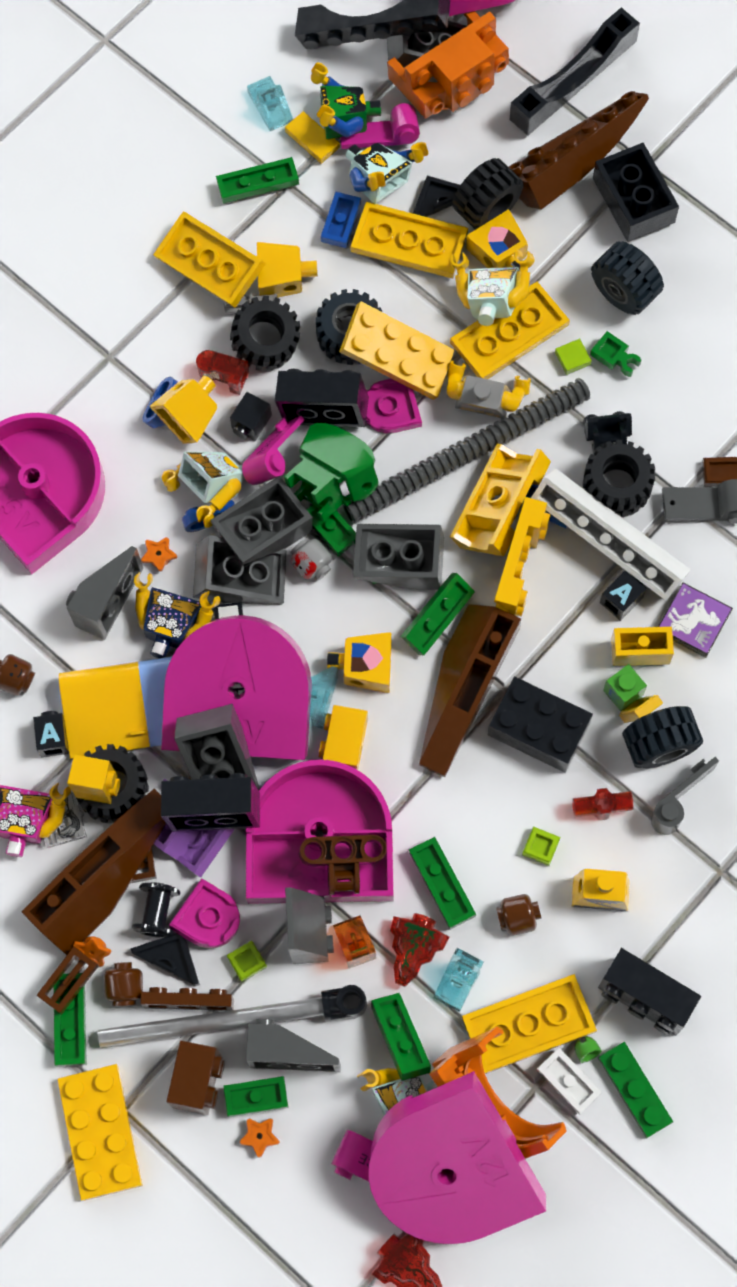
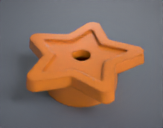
M168 537L163 538L159 542L146 540L147 552L142 557L141 562L151 563L161 572L170 560L177 558V554L169 549L170 540ZM158 551L161 552V555H159V556L156 555V553H157Z
M94 936L85 938L84 942L75 941L73 945L100 967H103L105 964L104 957L111 953V950L106 948L105 942Z
M250 1118L247 1119L248 1133L240 1140V1144L252 1146L259 1158L262 1157L268 1146L280 1143L278 1138L272 1133L273 1119L270 1118L262 1123H258ZM258 1133L263 1135L261 1139L257 1138Z

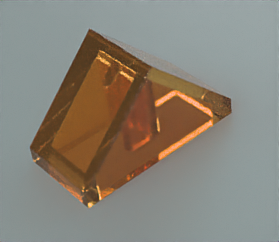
M361 915L333 925L348 969L376 959L374 945Z

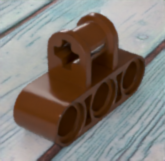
M378 835L311 837L303 841L298 854L302 863L307 866H327L329 895H334L335 892L353 891L355 894H359V865L378 863L385 856L387 846L383 838ZM368 842L376 843L380 848L379 856L369 857L364 850L365 844ZM345 843L349 846L351 852L348 858L342 859L335 854L334 849L337 844ZM314 844L320 848L321 855L318 859L312 860L306 857L304 850L307 845ZM337 880H350V881L338 882Z

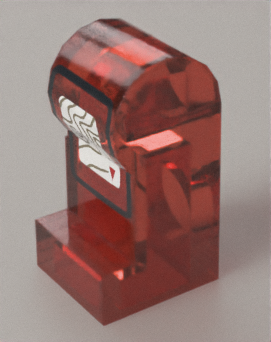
M205 350L199 353L196 358L199 376L201 378L202 376H207L212 381L217 380L229 385L231 393L240 395L249 374L248 361L212 350Z

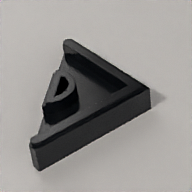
M427 175L413 214L428 217L452 206L453 199L460 185Z
M176 933L172 936L130 948L133 955L194 986L200 985L187 941L181 935Z

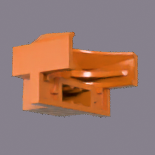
M475 11L464 13V16L467 18V27L406 67H403L395 57L387 62L389 80L404 94L425 119L433 114H438L442 110L450 109L454 112L460 107L467 106L481 93L488 92L494 85V73L501 72L509 64V48L496 35V18L490 11L482 17ZM433 76L438 82L428 81Z
M495 1027L449 1048L432 1063L435 1069L429 1075L437 1087L474 1071L502 1120L505 1119L516 1138V1144L526 1159L548 1151L567 1131L564 1122L538 1125L524 1120L511 1111L496 1095L487 1080L482 1064V1054L487 1051L486 1044L504 1033L502 1029Z

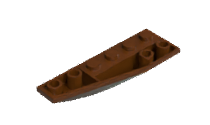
M635 91L625 93L621 99L544 145L530 150L527 154L528 156L523 160L511 164L509 168L524 184L519 199L527 207L542 210L584 178L595 167V161L603 159L627 132L649 100L648 94Z
M468 604L443 654L420 757V766L446 777L520 630L521 618L494 606Z
M154 788L82 851L21 911L45 937L66 955L74 947L75 941L84 942V939L89 937L112 914L164 829L166 822L161 817V794Z

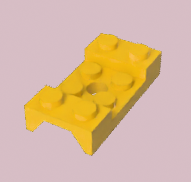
M496 444L450 535V538L460 549L505 556L515 533L511 525L531 485H540L551 463L543 451L536 449L533 456L513 452L502 444ZM502 494L498 499L493 500L495 496Z
M525 497L494 600L496 603L495 607L520 617L523 615L528 591L523 590L524 580L521 579L523 566L527 561L530 547L537 548L539 539L545 540L550 514L546 513L547 503Z

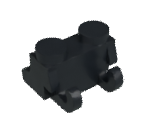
M617 411L612 415L605 416L590 414L583 421L586 441L593 440V454L600 444L609 441L612 443L616 442V440H622V444L627 445V437L632 435L631 413Z

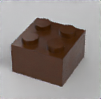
M180 1040L166 1101L172 1108L203 1115H209L210 1108L215 1109L218 1099V1091L215 1088L216 1078H222L225 1060H222L223 1057H221L222 1055L216 1047Z

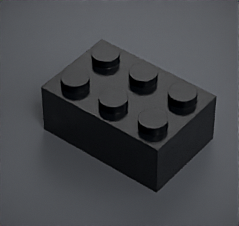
M644 142L595 161L593 180L627 242L676 222L679 205Z
M294 368L287 371H278L275 403L281 417H285L286 421L302 416L304 421L300 425L326 423L334 426L366 427L369 396L361 373L352 370L329 372L323 369L308 372Z
M514 676L489 725L488 736L566 773L591 723L593 713Z
M241 773L231 774L229 778L203 775L200 776V779L188 780L187 777L183 776L171 777L170 781H161V817L172 832L260 828V792L252 778Z
M622 947L598 986V989L603 991L601 995L605 999L615 1004L620 1001L629 1007L627 1011L641 1020L644 1017L655 1023V1029L667 1036H670L671 1033L676 1036L684 1028L702 997Z

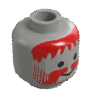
M305 538L290 552L293 555L291 557V565L306 580L313 579L314 577L320 580L331 570L328 565L332 560V555L318 539L309 540Z

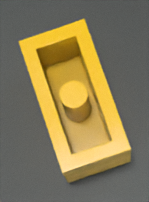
M672 626L614 628L611 637L612 665H669L674 655Z
M333 705L332 714H326L324 730L328 731L326 741H321L318 757L323 758V760L337 761L358 770L368 722V711Z
M74 754L67 784L76 798L111 804L112 797L118 795L120 779L117 778L116 771H114L110 761Z

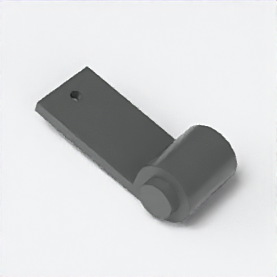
M737 479L724 481L717 488H662L665 520L728 521L731 524H737Z
M716 756L706 764L704 763L705 760L702 759L690 770L694 774L656 805L651 817V824L655 831L663 835H669L679 828L684 818V808L678 799L715 769L719 762Z

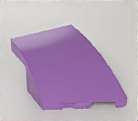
M166 824L154 845L178 860L194 874L202 877L235 829L172 832Z

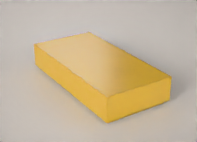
M304 111L285 126V132L321 164L340 148V143L335 138L326 139L325 130Z
M658 695L641 697L621 711L619 716L624 723L634 722L653 712L663 702Z

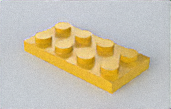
M366 202L351 244V252L453 279L456 269L451 264L450 257L454 254L456 264H458L468 235V228Z
M184 211L153 254L158 260L234 308L237 307L266 264L262 259Z
M536 281L529 286L528 296L514 308L510 317L495 318L490 326L481 325L477 320L451 337L450 344L477 377L489 379L569 326L570 320L539 282Z
M360 301L355 307L339 352L434 400L438 398L454 349Z
M575 974L462 1016L470 1039L495 1027H499L504 1032L486 1044L487 1051L482 1054L485 1074L597 1032Z
M114 1064L57 1078L81 1201L143 1186L118 1065Z

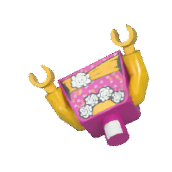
M59 783L50 789V793L0 785V837L9 839L6 849L7 855L23 857L26 842L41 844L42 838H48L62 824L66 806L64 800L71 794L69 786L64 789L63 795L58 792Z

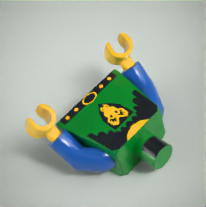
M317 62L311 69V81L314 84L322 83V86H320L321 107L317 112V117L320 118L319 122L324 127L326 139L348 138L354 134L363 133L367 130V117L381 116L380 100L365 101L363 88L340 85L332 77H326L328 69L325 65Z

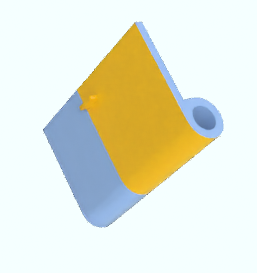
M172 657L59 673V687L70 759L74 757V754L85 756L84 754L87 751L93 754L96 752L95 747L100 745L103 750L107 749V744H114L116 749L122 746L126 750L160 746L162 743L165 677Z

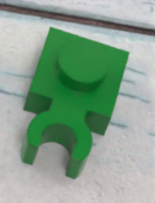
M606 331L590 352L593 358L611 370L616 365L620 366L621 372L627 377H631L633 374V369L628 367L627 364L633 363L639 367L642 361L636 354H627L629 345Z

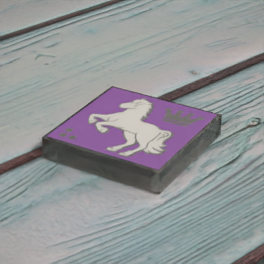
M682 582L658 627L672 626L674 642L707 658L733 608Z

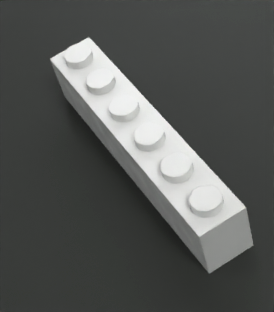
M556 468L545 476L531 497L532 499L546 502V511L665 601L674 593L691 570Z

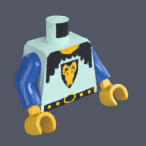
M418 142L412 145L410 150L402 152L390 150L380 143H374L364 151L357 145H352L346 152V158L351 161L349 178L356 192H363L374 204L378 203L408 182L412 163L422 162L424 156L429 154L425 142Z

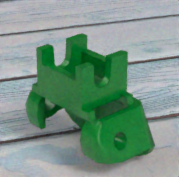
M326 423L310 425L299 448L301 462L284 476L286 484L290 488L302 480L300 488L294 495L300 502L305 499L321 509L318 515L322 521H325L342 504L348 506L352 503L351 500L355 502L366 499L376 490L379 483L374 468L376 460L371 448L346 430ZM343 481L346 482L349 491L347 496L342 494L339 485Z

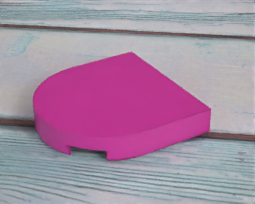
M390 378L374 383L367 391L369 400L366 423L374 430L381 433H397L422 427V420L413 389Z
M201 878L169 924V929L197 946L217 948L230 942L236 935L240 924V914L235 900L230 895Z

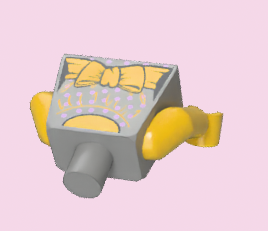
M453 360L450 361L447 372V395L451 399L457 400L455 406L457 409L503 418L507 416V412L517 410L524 396L530 392L531 378L521 380L520 376H515L514 389L511 391L506 384L470 375H466L462 380L466 364L463 363L462 366H458L453 363Z

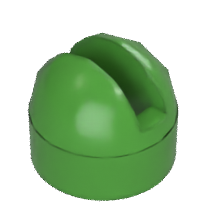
M584 1036L585 1042L581 1043L580 1040H577L574 1050L581 1063L593 1060L602 1052L598 1043L588 1036Z

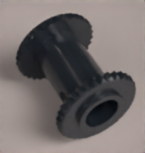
M156 882L140 884L139 889L147 892L143 920L141 924H132V929L151 937L172 936L174 931L165 928L170 897L180 896L179 889Z

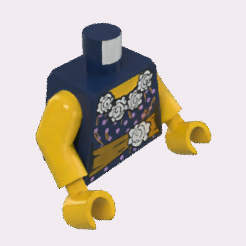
M140 572L134 577V584L139 588L136 591L135 601L138 624L144 630L146 638L154 641L150 654L156 658H165L170 646L178 648L190 634L211 622L213 616L212 608L218 606L221 600L219 596H216L213 599V604H210L207 600L209 591L203 593L199 601L154 587L149 591L148 587L153 582L151 573L147 576V584L140 581Z

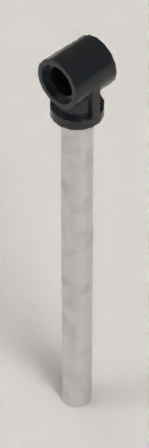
M347 985L343 988L321 991L322 997L99 1029L98 1040L100 1048L246 1027L248 1023L256 1024V1019H272L274 1022L321 1015L325 1016V1021L343 1018L355 1019L365 1013L367 999L360 987ZM348 995H356L360 998V1004L355 1009H348L343 1005L344 999Z

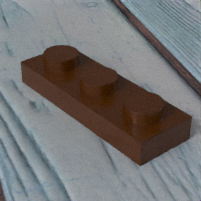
M150 987L149 992H141L140 1004L143 1008L234 1010V998L232 994H227V990L210 989L209 994H200L194 988H180L179 993H167V988Z

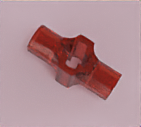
M607 788L597 789L594 796L573 798L574 817L594 815L598 820H607L611 813L633 810L632 793L629 791L612 794ZM600 799L603 800L604 804H608L606 809H602V806L598 804Z

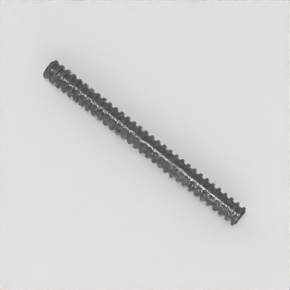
M577 378L575 383L569 382L567 387L561 386L560 391L556 389L553 391V394H546L545 399L541 397L538 399V402H531V406L526 405L523 407V410H516V414L510 413L509 418L503 417L501 422L495 421L494 426L488 425L486 430L480 429L479 433H473L471 438L465 437L463 442L457 441L456 446L452 444L448 450L446 448L442 449L441 454L437 452L433 458L431 456L427 457L426 462L421 460L418 466L414 464L411 467L412 469H404L403 474L399 472L396 475L397 477H389L388 482L386 480L382 481V485H378L376 490L366 499L355 502L351 500L352 503L350 505H343L348 518L356 524L359 521L358 519L364 520L367 514L371 516L375 510L381 511L382 506L386 508L390 502L396 503L397 498L401 500L405 494L411 495L412 490L416 492L420 486L426 487L427 482L431 484L435 478L441 479L442 474L446 476L450 470L454 472L457 467L462 468L465 462L469 464L472 459H479L480 454L484 456L487 453L486 451L492 452L496 444H507L509 439H516V435L522 436L524 431H531V427L537 428L539 423H546V419L552 420L554 415L560 416L561 411L565 413L568 411V408L573 409L576 404H582L583 400H590V391L587 384L581 378Z

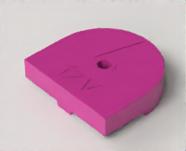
M24 413L0 421V540L24 567L33 574L91 526L101 509L105 495L103 468L97 451L89 437L72 422L48 413Z
M245 615L216 619L190 634L175 651L167 669L164 685L161 750L180 751L174 739L177 718L233 704L243 728L250 756L305 760L308 754L312 680L305 655L295 640L277 625L261 618ZM237 682L240 683L241 687L245 688V691L240 695L232 687Z
M308 760L282 769L259 790L260 828H246V900L248 904L286 903L285 888L289 887L324 897L325 903L394 901L391 815L382 793L367 776L357 769L337 761ZM317 830H323V833L327 834L323 835V837L378 835L386 842L387 851L383 859L378 863L359 865V894H355L353 891L335 892L334 895H329L327 866H307L299 858V848L303 841L307 838L316 837L313 834H316ZM368 842L365 844L364 850L369 857L379 856L380 848L376 843ZM345 843L337 844L334 849L335 854L339 858L345 859L350 856V848ZM310 844L305 847L304 852L307 858L315 860L320 857L321 851L318 846ZM337 880V881H338V882H345V881H350V880Z
M474 1071L419 1096L413 1097V1095L402 1099L384 1115L378 1124L372 1141L369 1162L370 1189L382 1213L404 1232L433 1243L459 1244L484 1238L546 1212V1193L516 1144V1138L505 1119L502 1120Z

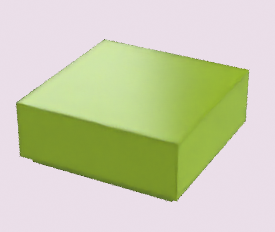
M580 338L555 348V354L566 375L591 365L592 360Z
M533 826L522 855L550 866L561 837Z
M252 940L226 955L241 982L267 968L265 961Z

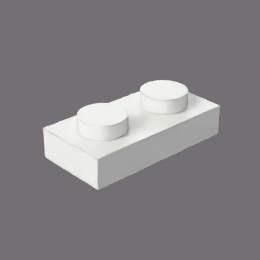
M560 1048L537 1068V1071L579 1115L602 1093Z

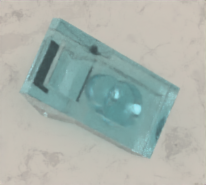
M271 76L247 86V92L270 132L289 124L293 120L280 84L275 85Z
M333 666L311 677V698L316 699H312L310 703V717L313 727L324 728L326 714L329 711L338 680V668Z
M457 948L433 998L460 1012L480 974L484 961Z

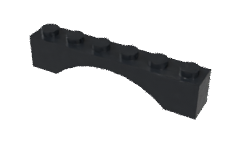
M402 0L391 8L367 16L340 15L330 11L322 4L298 8L295 37L306 49H317L322 46H339L350 42L360 43L377 38L387 39L391 36H409L419 32H435L439 29L448 28L451 0Z
M622 7L603 22L587 45L564 68L547 80L529 86L511 102L509 120L529 136L637 42L640 22Z

